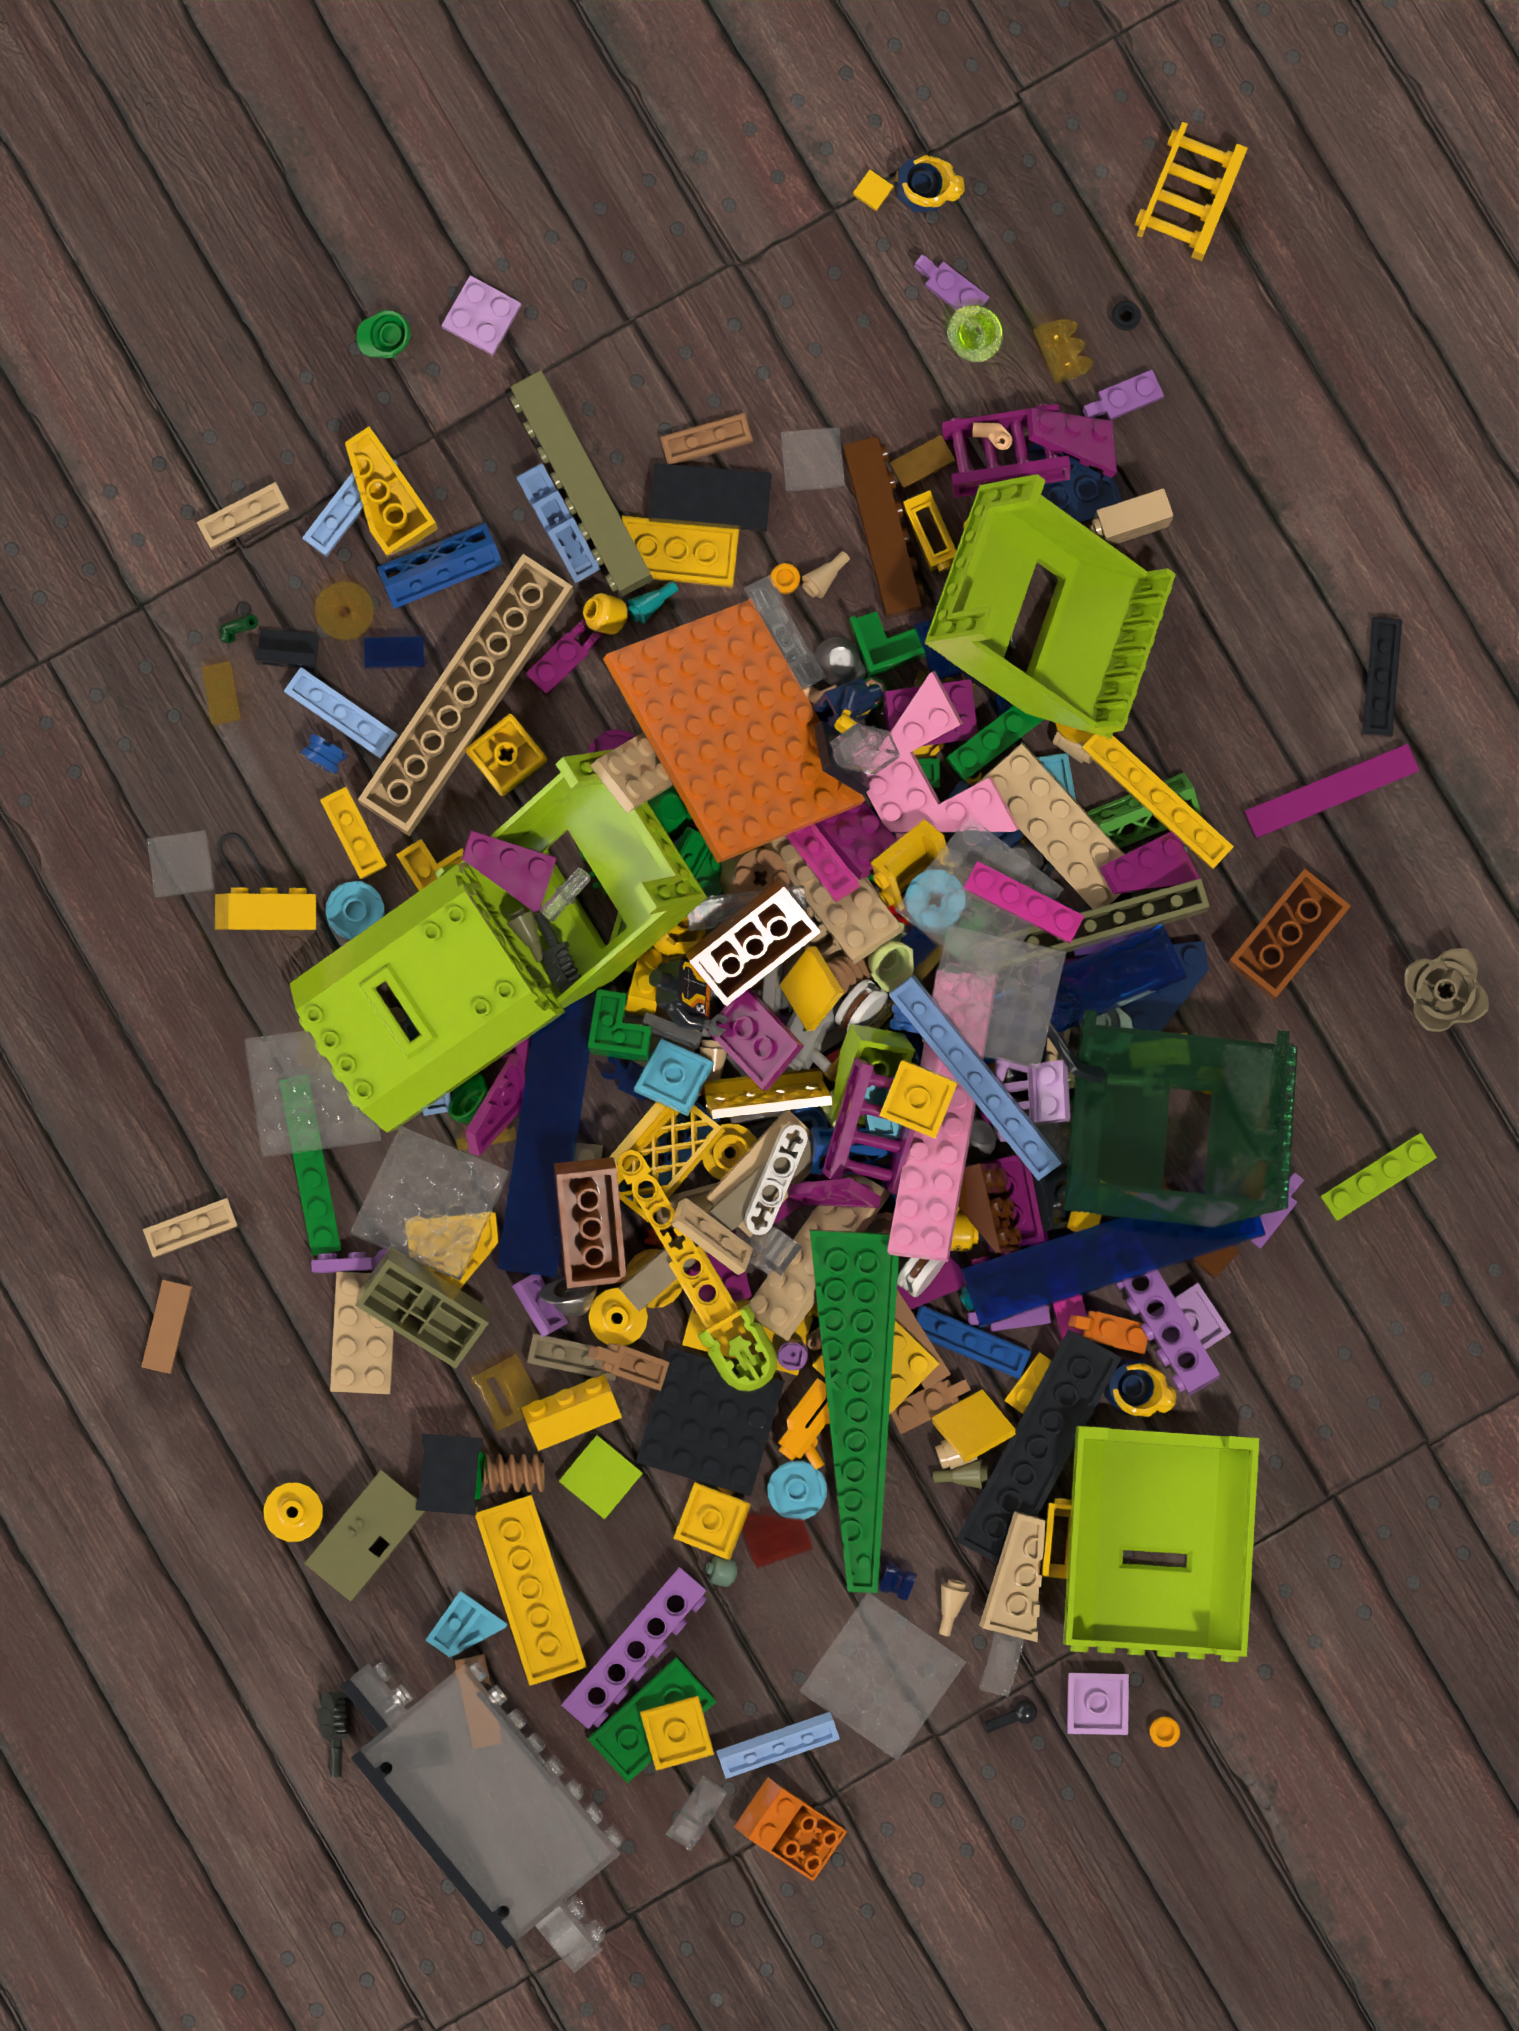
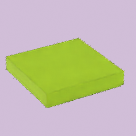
M596 1435L559 1482L603 1519H606L643 1473Z

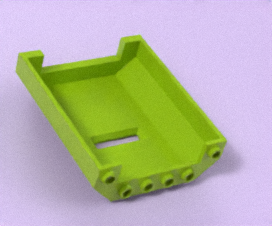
M468 863L457 864L290 983L295 1009L300 1016V1025L306 1032L311 1033L315 1039L317 1051L321 1056L327 1058L332 1065L331 1071L334 1077L339 1082H343L349 1091L347 1095L351 1103L355 1107H359L364 1114L387 1133L403 1126L565 1013L549 987L544 989L538 987L478 896L477 891L482 889L483 886ZM385 981L420 1033V1036L412 1041L409 1040L376 989Z
M1076 1426L1063 1644L1070 1645V1651L1088 1652V1647L1097 1646V1652L1115 1653V1648H1127V1654L1145 1655V1650H1157V1656L1175 1657V1652H1187V1658L1205 1659V1654L1221 1655V1661L1239 1662V1656L1247 1657L1260 1438ZM1123 1550L1187 1554L1186 1568L1122 1564Z

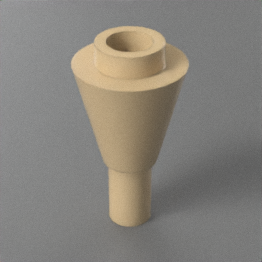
M842 551L830 563H826L802 576L804 582L802 587L805 592L813 598L815 596L823 598L838 571L850 560L849 556Z
M948 1579V1583L941 1584V1609L943 1617L939 1634L944 1636L951 1635L954 1618L957 1617L970 1593V1590L965 1588L966 1583Z

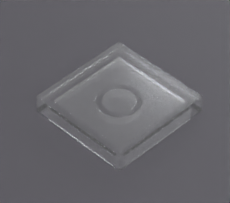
M840 427L781 432L786 492L845 487Z
M206 830L147 839L155 898L215 890Z

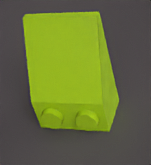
M850 1024L840 1051L830 1112L832 1119L837 1120L854 1058L863 1059L872 1064L875 1074L893 1077L897 1073L901 1060L904 1059L911 1062L915 1052L905 1034ZM864 1114L859 1116L858 1124L865 1125Z

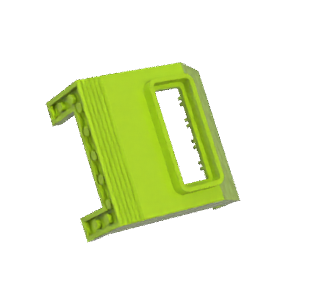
M1038 474L980 485L925 644L942 654V656H945L947 660L1026 714L1111 739L1113 732L1124 731L1125 725L1128 722V716L1137 695V689L1146 668V662L1151 647L1154 644L1155 635L1163 617V611L1168 596L1171 593L1176 574L1168 568L1147 572L1041 495L1046 480ZM1036 563H1039L1057 577V584L1027 672L1024 673L1005 660L1004 656Z
M612 750L561 758L556 763L561 773L491 835L498 839L549 854L548 847L568 830L627 925V928L606 946L556 864L554 865L539 913L545 911L555 934L558 935L559 942L569 943L570 946L567 947L569 950L568 954L572 956V961L575 962L574 967H577L578 973L581 974V978L564 993H560L559 989L555 987V982H551L548 979V975L545 973L547 966L544 965V959L536 962L529 947L507 925L511 921L509 915L524 907L527 912L531 911V909L469 865L483 886L482 889L477 891L478 896L540 989L549 987L562 1008L569 1006L614 980L707 899L648 802L626 813L590 765ZM457 864L442 866L435 872L436 877L439 878ZM536 922L539 942L545 952L550 948L547 942H545V938Z

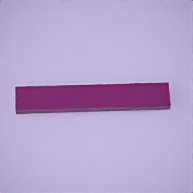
M1406 744L1244 811L1254 838L1257 839L1413 775L1420 770L1409 745Z

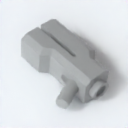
M841 997L815 1031H806L796 1012L793 1011L786 1027L798 1038L804 1047L788 1067L800 1071L801 1068L809 1070L814 1062L824 1073L831 1069L832 1063L820 1051L827 1032L836 1029L838 1026L835 1022V1015L843 1002Z

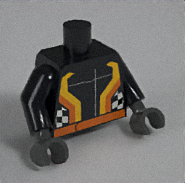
M686 953L671 956L668 963L659 964L657 969L651 972L649 983L651 986L656 987V1004L667 1012L677 1026L700 1031L706 1028L711 1035L716 1037L722 1035L727 1030L716 1025V1023L725 1024L728 1021L725 1015L719 1014L712 1020H707L710 1019L711 987L689 962Z

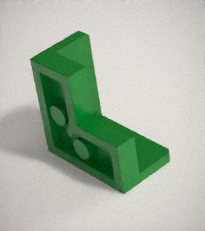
M877 611L856 618V616L849 618V625L869 678L925 657L924 647H921L915 629L887 638Z
M597 989L588 1049L591 1054L648 1062L650 1058L649 1047L652 1027L624 1023L628 999L627 993Z

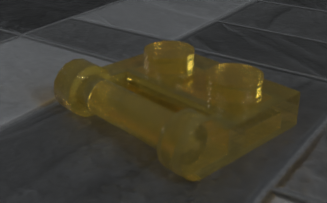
M517 1354L469 1379L472 1386L477 1387L495 1422L492 1425L496 1432L524 1419L521 1407L529 1405L533 1401L541 1400ZM494 1376L513 1411V1414L505 1417L487 1382L488 1379Z

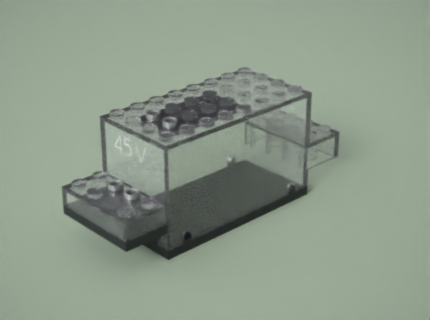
M376 1659L366 1664L340 1686L378 1732L374 1739L351 1757L352 1761L506 1950L536 1926L575 1974L603 1950L606 1932L595 1918L590 1922L586 1917L585 1912L587 1908L576 1895L572 1898L570 1896L621 1854L623 1848L621 1844L623 1837L613 1825L608 1828L602 1821L603 1812L594 1802L590 1804L586 1802L583 1798L585 1791L575 1778L569 1781L563 1774L566 1767L555 1754L550 1758L545 1752L544 1748L547 1744L536 1731L532 1734L524 1726L528 1721L517 1708L512 1711L505 1703L508 1696L498 1684L492 1687L485 1679L490 1674L479 1661L474 1664L471 1660L465 1662L415 1705L411 1702L414 1696L404 1684L398 1686L392 1679L395 1673L385 1661L379 1663ZM388 1762L392 1764L393 1768L389 1767Z

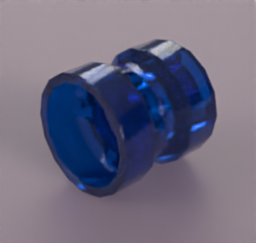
M889 1563L878 1590L884 1593H895L899 1599L907 1601L917 1574L911 1571L903 1572L899 1570L897 1565ZM900 1577H902L899 1587L896 1588Z

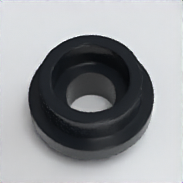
M1130 301L1119 302L1111 313L1113 324L1123 331L1134 329L1139 324L1141 318L1140 309ZM1128 312L1131 315V319L1124 321L1121 319L1120 314Z

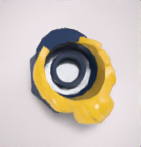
M925 155L920 158L907 160L902 164L899 171L896 172L894 182H896L897 198L913 212L937 211L947 200L952 202L958 200L965 191L962 176L954 173L953 166L949 162L934 156Z
M1144 1359L1121 1360L1106 1387V1399L1122 1415L1149 1417L1157 1410L1162 1413L1171 1410L1176 1404V1392L1173 1387L1168 1386L1166 1376L1160 1370L1150 1366Z

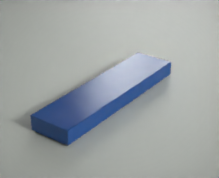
M920 1306L916 1319L932 1343L1020 1379L1031 1351L925 1306Z

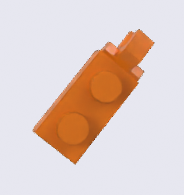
M1088 1311L1087 1317L1070 1315L1068 1326L1084 1330L1083 1337L1095 1343L1138 1354H1145L1148 1339L1141 1328V1325L1144 1323L1098 1311Z

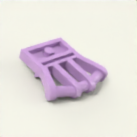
M995 1057L994 1064H996L994 1075L1009 1093L1028 1090L1029 1101L1017 1102V1104L1023 1111H1029L1028 1117L1034 1125L1070 1121L1068 1067L1064 1060L1026 1065L1002 1057ZM1008 1068L1027 1073L1028 1080L1003 1084ZM998 1131L997 1136L1001 1142L1006 1141Z

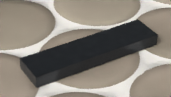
M1372 618L1362 735L1393 736L1402 630L1401 619Z

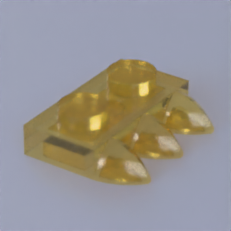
M1068 319L1039 325L1033 330L1055 384L1078 378L1093 365V360L1090 358L1077 356L1084 349L1086 343L1078 338H1069L1076 331L1078 324Z

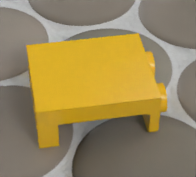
M925 819L871 862L875 874L873 875V880L879 886L880 892L878 895L886 906L890 907L892 905L899 912L905 908L900 894L908 888L916 876L929 871L933 867L948 873L954 870L944 835Z

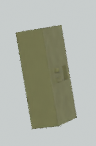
M391 1246L359 1290L355 1304L361 1310L455 1369L489 1324L491 1314L490 1308ZM410 1313L420 1319L421 1322L418 1324L407 1316Z
M380 1470L304 1564L352 1602L427 1511H417L416 1502L418 1498L384 1470ZM381 1536L390 1545L378 1557L370 1548Z

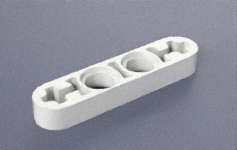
M787 1124L780 1130L747 1208L744 1223L753 1234L762 1235L771 1229L808 1140L807 1133L798 1124ZM795 1130H798L797 1135L801 1139L799 1142L794 1141L790 1148L792 1152H796L794 1157L787 1152L779 1151L781 1146L787 1149L789 1145V1140L786 1138L787 1133L792 1134ZM779 1157H786L789 1160L790 1166L785 1173H777L774 1170V1162ZM767 1185H775L778 1189V1196L773 1201H766L762 1197V1190ZM759 1201L767 1207H772L771 1212H768L766 1209L763 1212L762 1218L766 1223L764 1225L759 1224L757 1228H754L755 1224L751 1221L752 1216L758 1217L762 1209L760 1206H756L757 1202Z

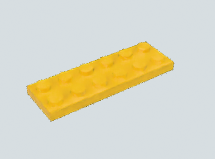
M529 1495L477 1512L475 1517L529 1686L586 1668L584 1655L533 1496Z

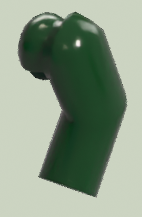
M250 614L222 624L219 628L221 633L220 641L228 644L235 642V634L255 629L258 626L257 617Z

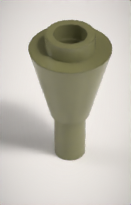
M524 907L509 915L511 921L507 925L529 947L536 962L543 960L542 954L544 950L539 942V934L533 911L527 912Z
M982 1459L952 1470L933 1471L934 1483L953 1482L983 1489L984 1483L989 1478L988 1465H983Z

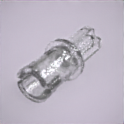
M578 868L562 886L558 885L556 887V892L540 907L541 913L550 921H555L569 904L575 902V897L590 882V875L582 868Z

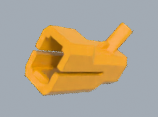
M818 1378L786 1419L788 1430L778 1442L781 1445L778 1451L791 1461L795 1457L800 1459L805 1453L814 1470L825 1465L815 1447L818 1444V1434L826 1424H830L827 1402L810 1426L805 1428L827 1397L826 1384Z

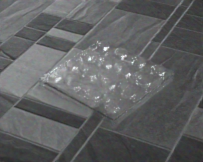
M968 816L895 911L990 984L1035 926L963 889L976 862L979 861L1054 901L1064 888L980 823Z
M949 924L932 998L978 1055L1040 1069L1067 951Z
M306 1031L246 1038L244 1040L262 1158L379 1142L381 1140L379 1126L364 1114L359 1107L357 1108L351 1103L347 1095L349 1091L343 1082H339L334 1077L331 1071L332 1065L327 1058L320 1055L315 1047V1039L311 1033Z
M400 1126L350 1233L386 1250L391 1246L417 1263L460 1280L506 1183L509 1171Z
M868 1592L799 1691L898 1761L959 1674L966 1661Z

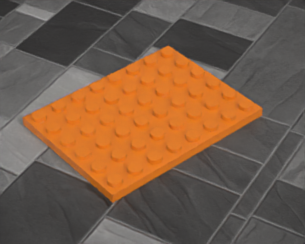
M751 599L610 652L603 658L717 863L850 810L865 801L862 794L822 770L814 725L820 722V719L814 713L812 705Z

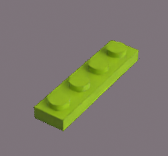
M1419 1133L1329 1190L1320 1198L1336 1222L1437 1157L1422 1133Z

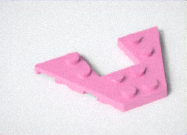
M935 671L929 673L867 767L866 772L870 790L866 793L882 823L890 832H909L924 819L939 832L1017 831L1020 828L992 776L940 803L913 753V750L963 724Z

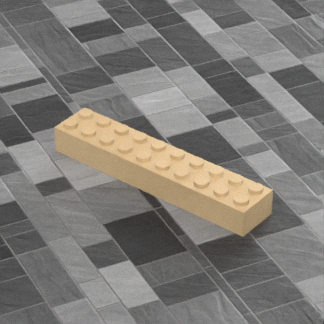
M523 554L358 798L362 806L408 836L412 834L465 755L466 747L473 743L573 594L572 585Z

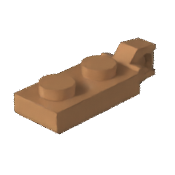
M609 1343L607 1349L591 1345L588 1353L589 1358L603 1362L601 1369L607 1371L606 1373L659 1391L662 1389L670 1363L619 1344Z
M948 1379L906 1398L891 1413L899 1433H905L959 1403L957 1396L970 1391V1386L966 1379L955 1385H951Z

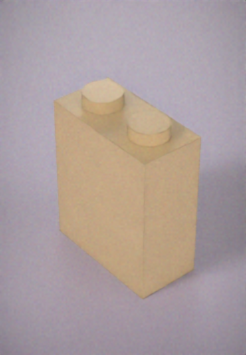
M1163 488L1096 510L1090 531L1112 546L1169 527L1173 519V513L1165 489Z

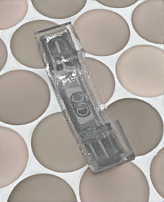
M768 575L745 587L744 591L748 600L755 609L757 616L760 615L787 661L786 667L794 682L799 686V691L825 679L826 676L813 652H810L784 605V600L771 576Z

